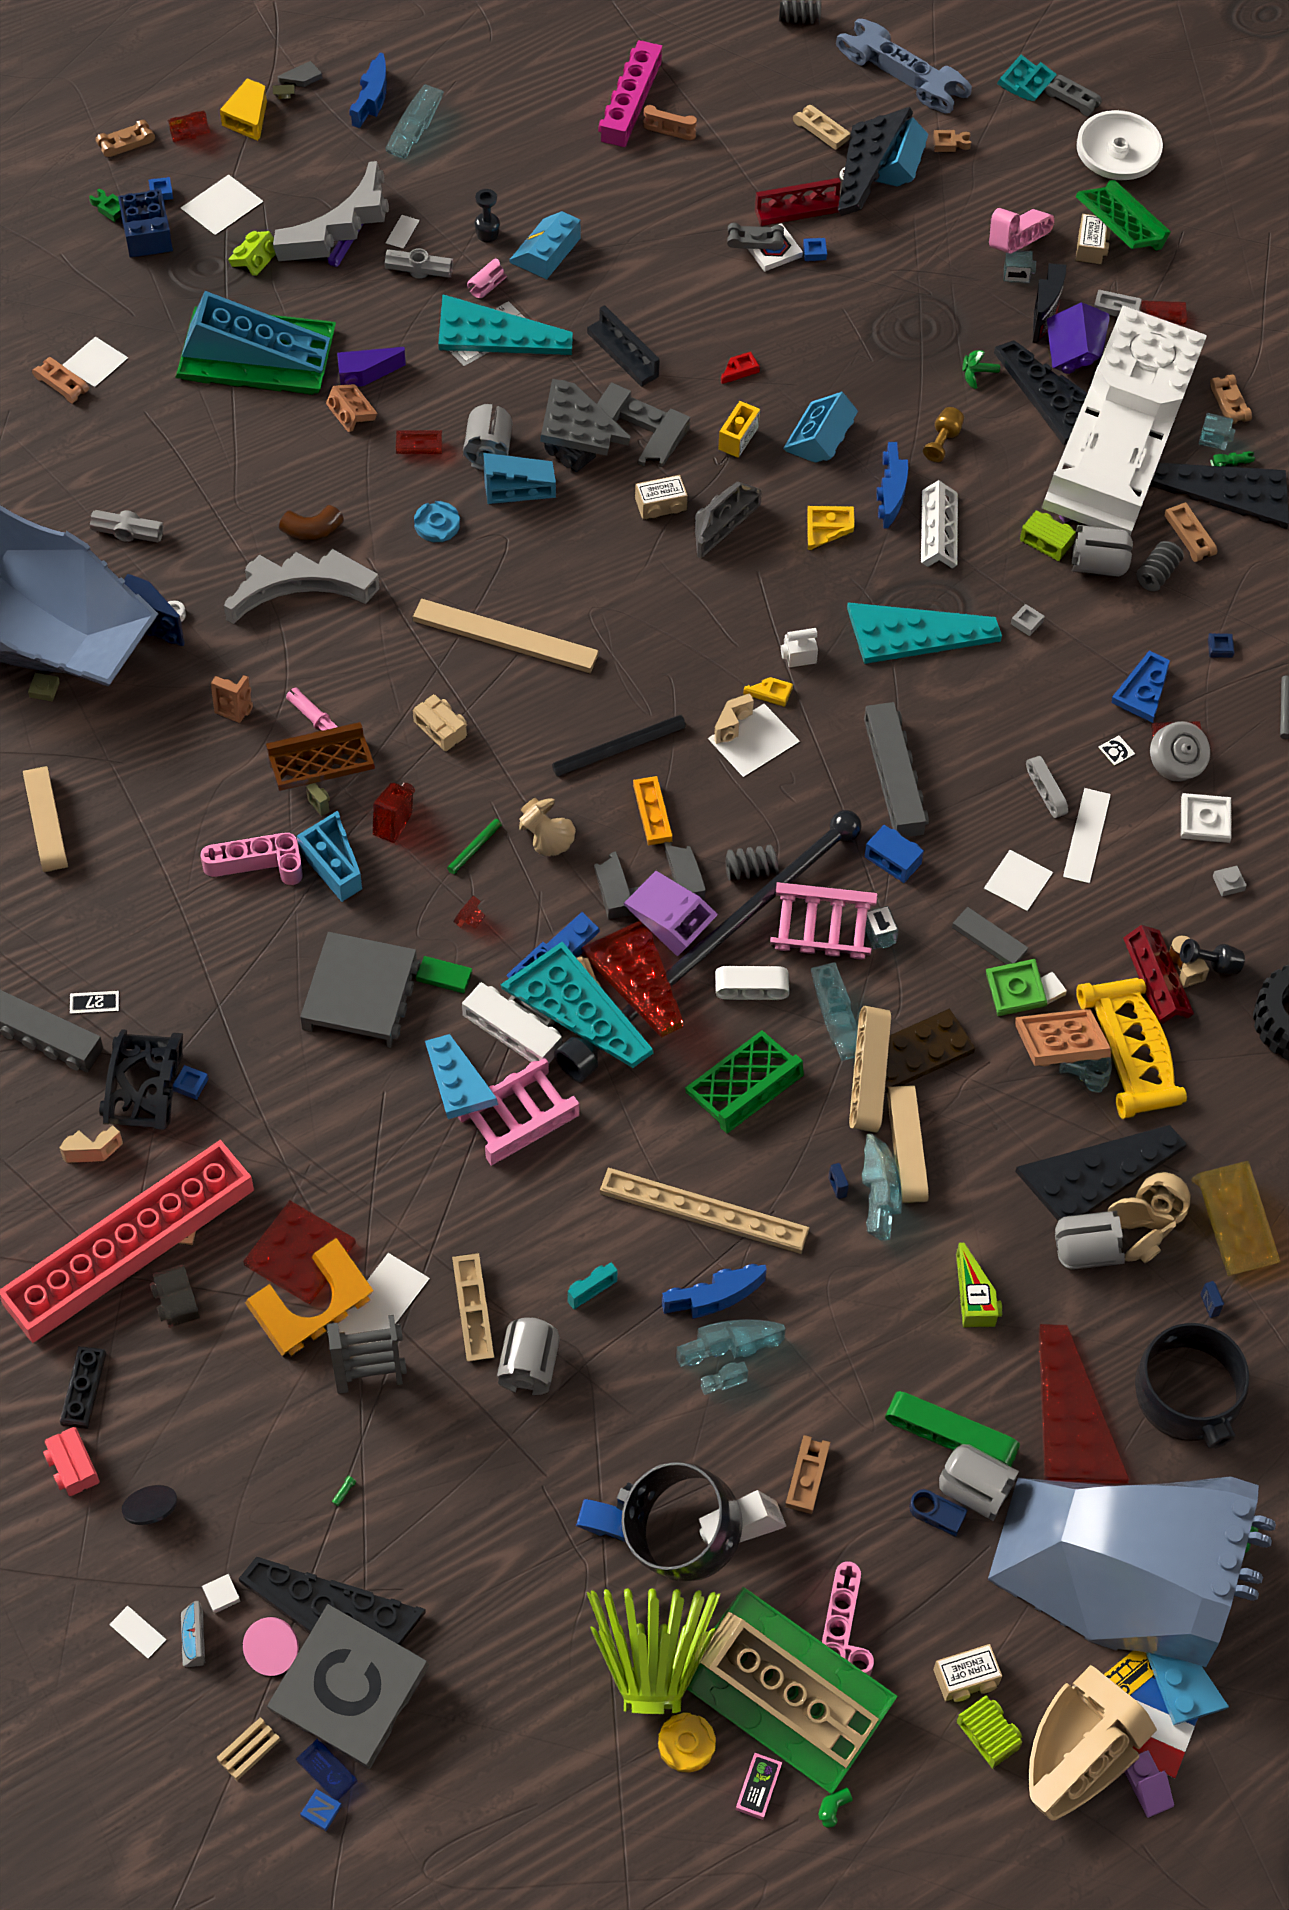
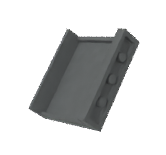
M328 932L300 1016L302 1030L312 1032L314 1025L386 1039L387 1047L391 1048L393 1040L398 1039L400 1034V1017L404 1018L406 1015V998L411 996L413 992V975H417L420 968V960H417L416 949Z

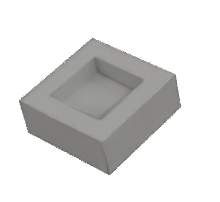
M1025 604L1012 617L1011 624L1030 636L1043 623L1044 615Z
M1238 866L1214 871L1213 879L1221 896L1245 891L1246 883Z

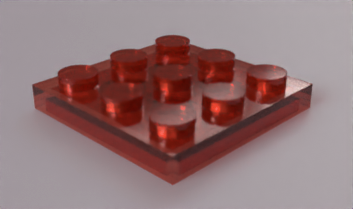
M289 1200L243 1262L247 1268L310 1305L328 1281L312 1259L313 1254L335 1238L338 1239L348 1254L356 1244V1240Z

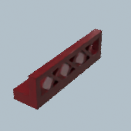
M835 178L756 192L755 213L760 226L839 213L840 179ZM829 187H834V191L823 192ZM807 191H814L808 196H803ZM789 194H792V195H793V196H791L789 199H785V200L782 199V198H783L784 196H786V195H789ZM772 198L768 203H762V199Z
M1140 925L1126 935L1123 939L1139 979H1143L1145 982L1146 996L1159 1023L1164 1024L1175 1015L1187 1018L1194 1015L1160 930Z

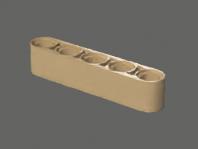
M48 767L23 771L42 870L43 872L67 868L68 863Z
M863 1006L860 1011L849 1118L850 1127L853 1129L877 1133L881 1126L891 1012L889 1010Z
M915 1086L888 1087V1108L900 1202H927L928 1183Z

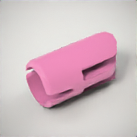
M493 259L468 281V288L475 284L470 292L476 298L481 299L507 277L502 266H499L500 262L498 259Z

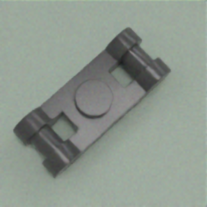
M1058 75L1053 80V83H1050L1045 88V92L1049 97L1056 96L1080 109L1084 116H1089L1094 111V108H1097L1102 103V99L1098 94L1062 75Z
M738 223L728 225L729 236L727 244L731 248L779 250L784 246V227L777 224L772 227L740 226Z

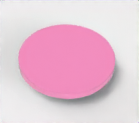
M267 1617L253 1623L245 1633L243 1639L244 1656L248 1664L255 1671L263 1675L275 1676L284 1673L290 1668L298 1655L299 1643L295 1631L288 1623L279 1618Z

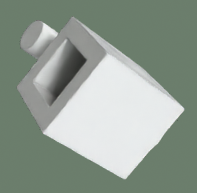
M816 628L787 632L784 645H781V655L783 659H787L789 668L817 663Z

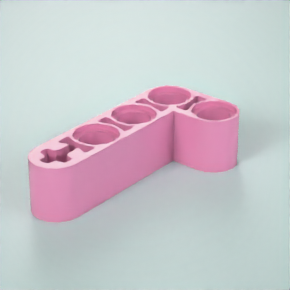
M997 208L991 219L989 245L991 248L1012 254L1047 235L1054 226V216L1035 209L1020 216L1017 213Z
M280 833L206 846L201 851L204 873L211 877L278 866L280 878L287 885L298 884L303 877L297 839L291 833Z
M843 1562L836 1569L822 1643L852 1664L855 1661L864 1662L867 1668L862 1671L870 1676L874 1665L872 1654L866 1649L848 1645L861 1571L855 1563ZM845 1575L850 1576L848 1589L843 1588ZM844 1601L849 1605V1608L839 1609L835 1603ZM832 1628H840L844 1635L840 1637L834 1636L830 1630Z

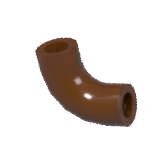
M327 505L318 515L313 517H303L289 510L282 516L279 530L300 540H317L328 536L344 522L342 513L332 505Z

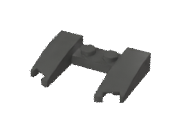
M612 382L597 403L615 422L621 418L654 433L638 460V465L645 466L647 458L660 459V467H663L690 429V416L671 408L668 412L657 409L632 398L630 390Z
M664 842L665 852L673 876L672 881L705 901V886L691 847L687 846L684 849L672 846L671 842ZM615 851L609 854V860L601 865L597 863L594 865L608 919L634 915L624 903L639 888L628 889Z

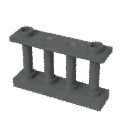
M388 1315L390 1326L388 1329L345 1335V1332H339L338 1323L327 1324L338 1394L347 1393V1382H353L352 1379L396 1373L397 1385L403 1384L402 1374H407L405 1357L399 1358L397 1342L403 1341L401 1324L395 1325L394 1315Z

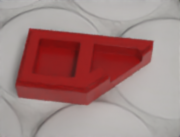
M752 352L730 358L725 372L721 375L722 384L760 372V366Z

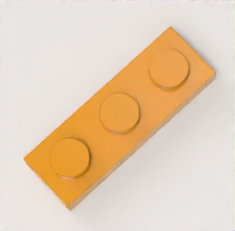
M657 776L633 780V787L648 846L672 842V833Z

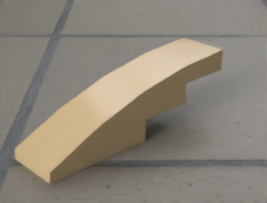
M479 1253L452 1257L467 1362L494 1358Z

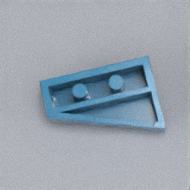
M483 453L484 480L488 504L556 498V481L552 461Z
M338 811L297 835L299 852L341 902L362 890L361 874Z

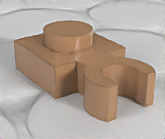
M934 130V151L956 152V147L968 150L971 147V141H969L970 133L962 132L959 135H955V130Z

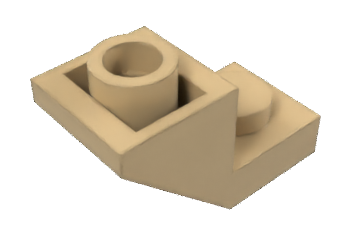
M750 693L727 701L715 726L714 741L716 744L729 742L738 737V719L743 720L753 715V699Z
M112 1125L107 1131H102L97 1136L95 1142H92L78 1130L73 1136H68L59 1148L62 1158L66 1163L105 1161L123 1144L120 1131Z

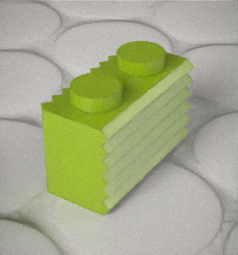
M1036 510L1025 525H1023L1020 540L1040 550L1041 553L1044 552L1045 555L1056 559V561H1060L1073 545L1076 531L1070 525L1061 524L1054 520L1048 513H1041Z
M984 1696L959 1714L957 1723L993 1769L1020 1749L1022 1735L1013 1723L1008 1724L1004 1719V1712L1001 1706L995 1700L990 1701L988 1696Z

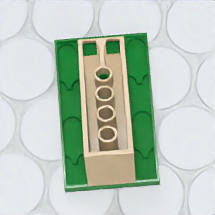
M742 1587L716 1625L715 1634L687 1690L826 1791L833 1794L898 1696L748 1589Z

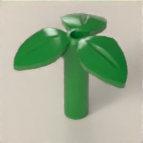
M981 350L973 351L969 356L965 355L962 365V371H965L966 382L974 389H977L975 372H1000L999 364L979 363L985 354Z

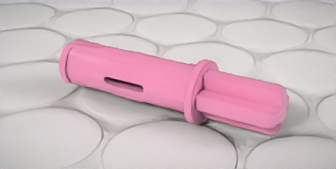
M298 688L291 689L295 693L294 695L290 691L287 693L286 699L313 723L315 729L323 731L338 727L330 720V716L327 713L320 711Z

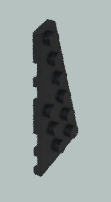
M910 107L886 115H879L874 119L852 125L838 206L841 216L860 211L871 193L870 186L872 182L878 180L880 176L878 173L879 169L885 167L897 145L896 138L898 134L904 132L906 128L904 123L907 119H911L913 115Z
M1015 340L996 346L994 354L1062 444H1067L1088 393L1062 374L1060 376L1051 371L1052 367L1047 363L1041 364L1034 358L1033 353ZM1086 409L1085 413L1095 417L1099 416L1098 412Z
M1158 463L1149 485L1174 494L1180 492L1190 495V499L1196 501L1203 499L1211 502L1210 505L1243 516L1250 514L1259 517V521L1268 523L1269 520L1280 524V527L1288 529L1289 526L1286 470Z
M1171 1125L1021 1165L1016 1167L1015 1172L1059 1221L1067 1216L1089 1214L1185 1149L1187 1143Z
M256 1557L239 1577L241 1584L308 1633H311L327 1604L401 1645L426 1613L424 1608L402 1604L399 1600L386 1599L374 1595L373 1592L334 1580L328 1581L312 1573L299 1572L290 1569L289 1566Z

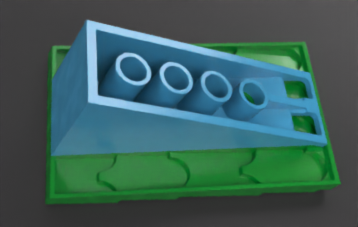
M205 291L198 307H195L193 310L175 378L208 384L214 382L238 387L244 385L280 392L286 390L304 394H318L336 322L268 315Z

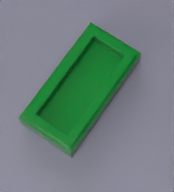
M424 956L416 980L465 994L473 972L472 968Z

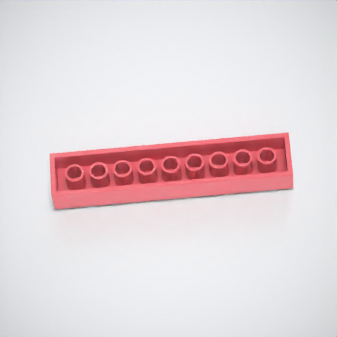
M219 1140L1 1288L0 1299L2 1305L32 1343L36 1342L252 1193L254 1187L251 1175L225 1144Z

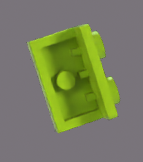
M270 231L250 232L245 237L246 240L233 250V254L228 259L231 266H247L251 274L257 276L276 255L273 247L274 237Z

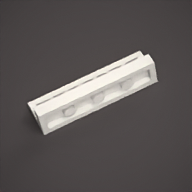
M938 480L922 490L921 563L928 567L940 560L954 568L957 566L958 493Z

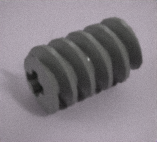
M797 0L780 1L779 22H781L783 16H785L786 22H789L791 17H793L795 23H798L801 17L803 24H806L808 18H810L811 24H814L816 18H818L820 25L821 0H816L815 3H813V0H808L807 3H805V0H799V2Z
M1162 541L1157 544L1156 548L1137 570V580L1141 586L1153 592L1160 590V586L1165 584L1170 574L1174 572L1175 568L1184 559L1182 549L1169 541Z
M767 845L765 852L761 846H757L755 853L751 847H748L746 854L743 849L738 848L736 856L733 850L727 851L725 862L729 881L731 874H734L736 879L740 880L741 873L743 872L747 879L750 878L751 871H754L757 878H759L761 870H764L766 877L769 876L770 869H773L776 875L779 874L777 854L772 845Z

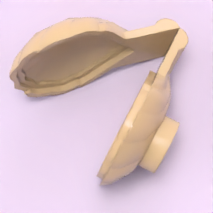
M535 797L522 807L521 811L524 815L520 818L519 829L523 831L529 829L534 833L533 846L537 853L543 856L559 855L567 851L573 843L576 829L569 819H550L545 815L555 805V799L549 798L538 801Z
M1134 1197L1123 1198L1108 1208V1212L1117 1211L1121 1229H1134L1138 1227L1154 1229L1126 1252L1125 1261L1141 1259L1144 1263L1149 1262L1161 1251L1158 1246L1162 1239L1176 1226V1222L1171 1215L1155 1213L1152 1206L1142 1199Z

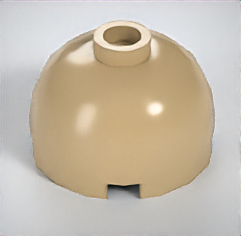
M1162 1172L1146 1178L1139 1188L1136 1198L1145 1200L1152 1206L1155 1213L1171 1215L1177 1224L1187 1215L1191 1195L1186 1183L1181 1178L1171 1173Z

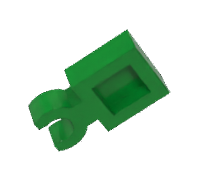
M97 189L98 198L92 195L89 196L91 205L98 207V212L115 222L122 216L119 199L116 195L111 194L107 197L104 190Z

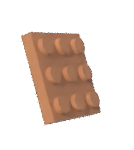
M1090 1009L1016 1017V1028L1034 1066H1049L1056 1063H1074L1081 1060H1099L1110 1057L1111 1048Z

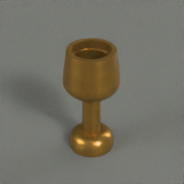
M946 407L936 419L935 429L939 434L935 442L928 443L923 449L924 456L930 461H943L945 457V450L942 447L947 438H954L960 433L964 421V415L960 410L954 407Z

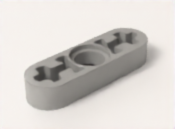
M1037 756L1028 759L1026 767L1029 776L1054 818L1066 815L1068 813L1066 799L1042 757Z

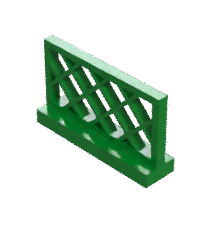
M1115 180L1109 181L1107 186L1103 188L1078 191L1075 196L1131 249L1152 246L1155 250H1161L1171 233L1167 227Z
M761 1030L685 1087V1091L720 1123V1128L728 1134L803 1077V1060L796 1054L794 1056L790 1055ZM763 1041L769 1048L768 1051H754V1046ZM739 1057H750L749 1065H735V1060ZM753 1057L768 1058L767 1065H753ZM771 1058H783L786 1062L781 1066H772ZM719 1072H730V1080H715V1077ZM734 1072H749L748 1080H733ZM752 1072H767L764 1079L752 1080ZM701 1086H711L710 1094H699L695 1090ZM715 1086H728L729 1095L714 1094ZM733 1087H747V1091L744 1094L732 1095ZM713 1101H728V1106L719 1112L713 1107Z

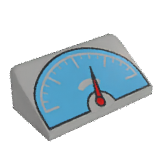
M194 1601L181 1612L184 1667L203 1666L205 1663L203 1610L199 1601Z

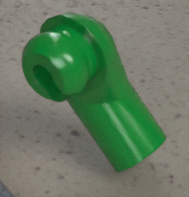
M847 1787L826 1796L822 1800L818 1816L819 1820H822L824 1827L831 1828L835 1826L838 1822L835 1816L838 1807L853 1801Z

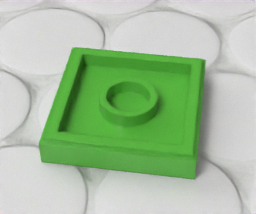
M1035 959L986 969L997 1016L1047 1006L1046 995Z

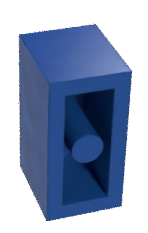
M883 825L867 842L865 858L905 883L922 864L924 850L918 844L902 837L895 829H890Z

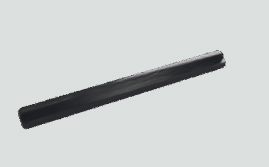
M677 715L561 759L552 764L553 771L556 776H560L686 727L685 719L682 715Z

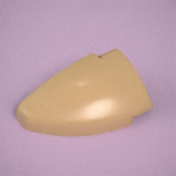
M1092 1665L1072 1683V1687L1066 1683L1059 1690L1047 1708L1033 1742L1029 1765L1030 1797L1036 1808L1050 1820H1057L1072 1812L1116 1780L1139 1759L1138 1752L1132 1747L1140 1749L1157 1731L1147 1711L1135 1699Z

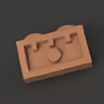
M355 384L333 386L326 402L347 432L353 431L356 422L374 421L378 414Z
M243 675L238 684H234L228 679L224 680L215 676L211 682L214 712L240 723L245 715L250 714L253 707L250 696L249 677Z

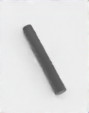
M1289 676L1281 678L1280 737L1282 739L1289 738Z

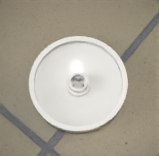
M1119 110L1105 111L1090 117L1081 126L1077 138V152L1082 162L1093 172L1115 180H1131L1148 174L1157 166L1163 148L1161 135L1151 122L1137 114Z

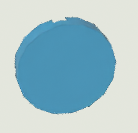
M435 501V504L430 505L426 503L417 510L414 516L415 530L420 537L427 541L443 542L449 540L457 534L460 528L458 511L446 502Z

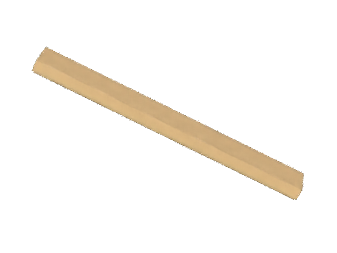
M425 599L420 600L413 615L414 622L587 673H591L599 654V650Z
M612 1168L607 1169L600 1188V1194L799 1254H802L809 1232V1227Z

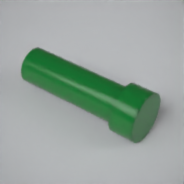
M350 1476L345 1478L344 1484L332 1500V1503L337 1507L350 1488L356 1484V1480Z

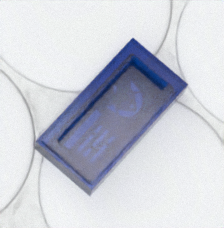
M318 1739L296 1758L297 1763L336 1801L357 1783V1779Z

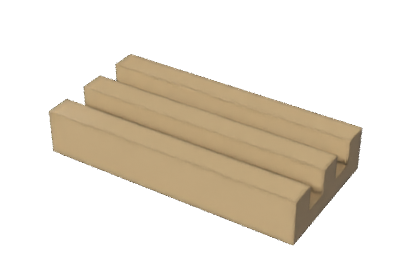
M260 1717L217 1757V1761L237 1781L280 1741V1737ZM260 1729H262V1731L252 1741H250L239 1753H237L229 1762L226 1761L240 1747H242L253 1735H255ZM266 1736L270 1738L237 1770L233 1768L248 1753H250Z

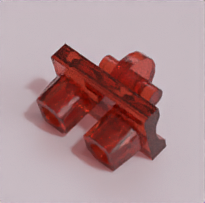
M204 110L167 120L173 142L187 138L193 140L196 139V136L210 133Z

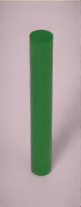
M494 819L447 867V870L451 874H455L502 826V823L498 819Z

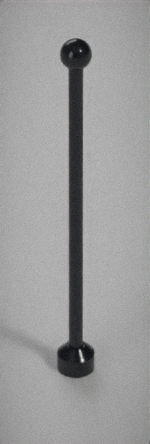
M850 810L837 812L832 817L830 830L621 1010L630 1023L775 898L777 882L791 884L839 841L849 842L857 838L862 828L859 816ZM570 1037L554 1051V1056L561 1069L570 1078L577 1082H582L598 1068V1050L600 1048L586 1039Z

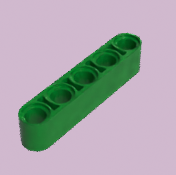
M901 1391L894 1394L885 1415V1419L890 1424L954 1451L962 1444H970L1012 1467L1020 1448V1443L1008 1435Z

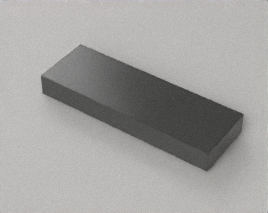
M969 907L953 922V929L1007 965L1019 962L1028 951L1027 946Z

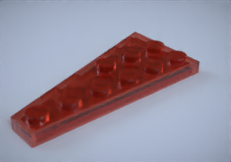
M641 921L582 947V955L588 958L596 970L661 1038L683 1028V1019L677 1002L673 997L672 989L667 980L658 950L655 947L652 933Z
M1040 1324L1039 1351L1045 1480L1127 1484L1129 1478L1068 1326Z

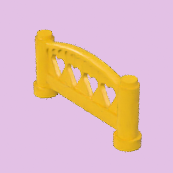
M1138 978L1097 985L1085 983L1077 986V999L1081 1009L1095 1008L1104 1036L1111 1048V1055L1125 1091L1118 1093L1116 1096L1117 1111L1122 1119L1134 1117L1135 1113L1182 1105V1103L1187 1101L1185 1089L1175 1086L1174 1067L1167 1038L1154 1012L1141 995L1145 994L1146 985L1143 979ZM1130 1003L1134 1006L1133 1012L1137 1014L1138 1018L1131 1019L1116 1014V1012L1124 1004ZM1133 1025H1139L1142 1027L1141 1034L1145 1036L1146 1040L1140 1041L1123 1034ZM1146 1046L1150 1049L1149 1055L1154 1061L1149 1063L1131 1056L1140 1047ZM1155 1068L1159 1073L1157 1077L1161 1079L1162 1084L1157 1085L1139 1078L1148 1069Z

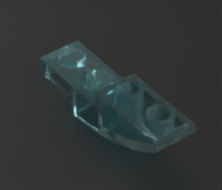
M834 962L811 968L812 978L833 1046L836 1045L841 1061L855 1058L858 1026L851 1011V1001L837 965Z
M867 1134L864 1147V1169L862 1171L863 1184L871 1188L869 1194V1214L866 1221L867 1232L881 1241L890 1240L892 1215L901 1214L902 1196L899 1173L892 1153L886 1143L873 1134Z
M733 1320L698 1328L697 1340L677 1347L676 1358L680 1367L687 1364L688 1366H694L704 1358L712 1355L713 1357L721 1356L729 1349H731L734 1358L739 1356L748 1357L756 1353L758 1349L766 1346L773 1348L779 1345L785 1338L786 1329L784 1324L763 1320Z

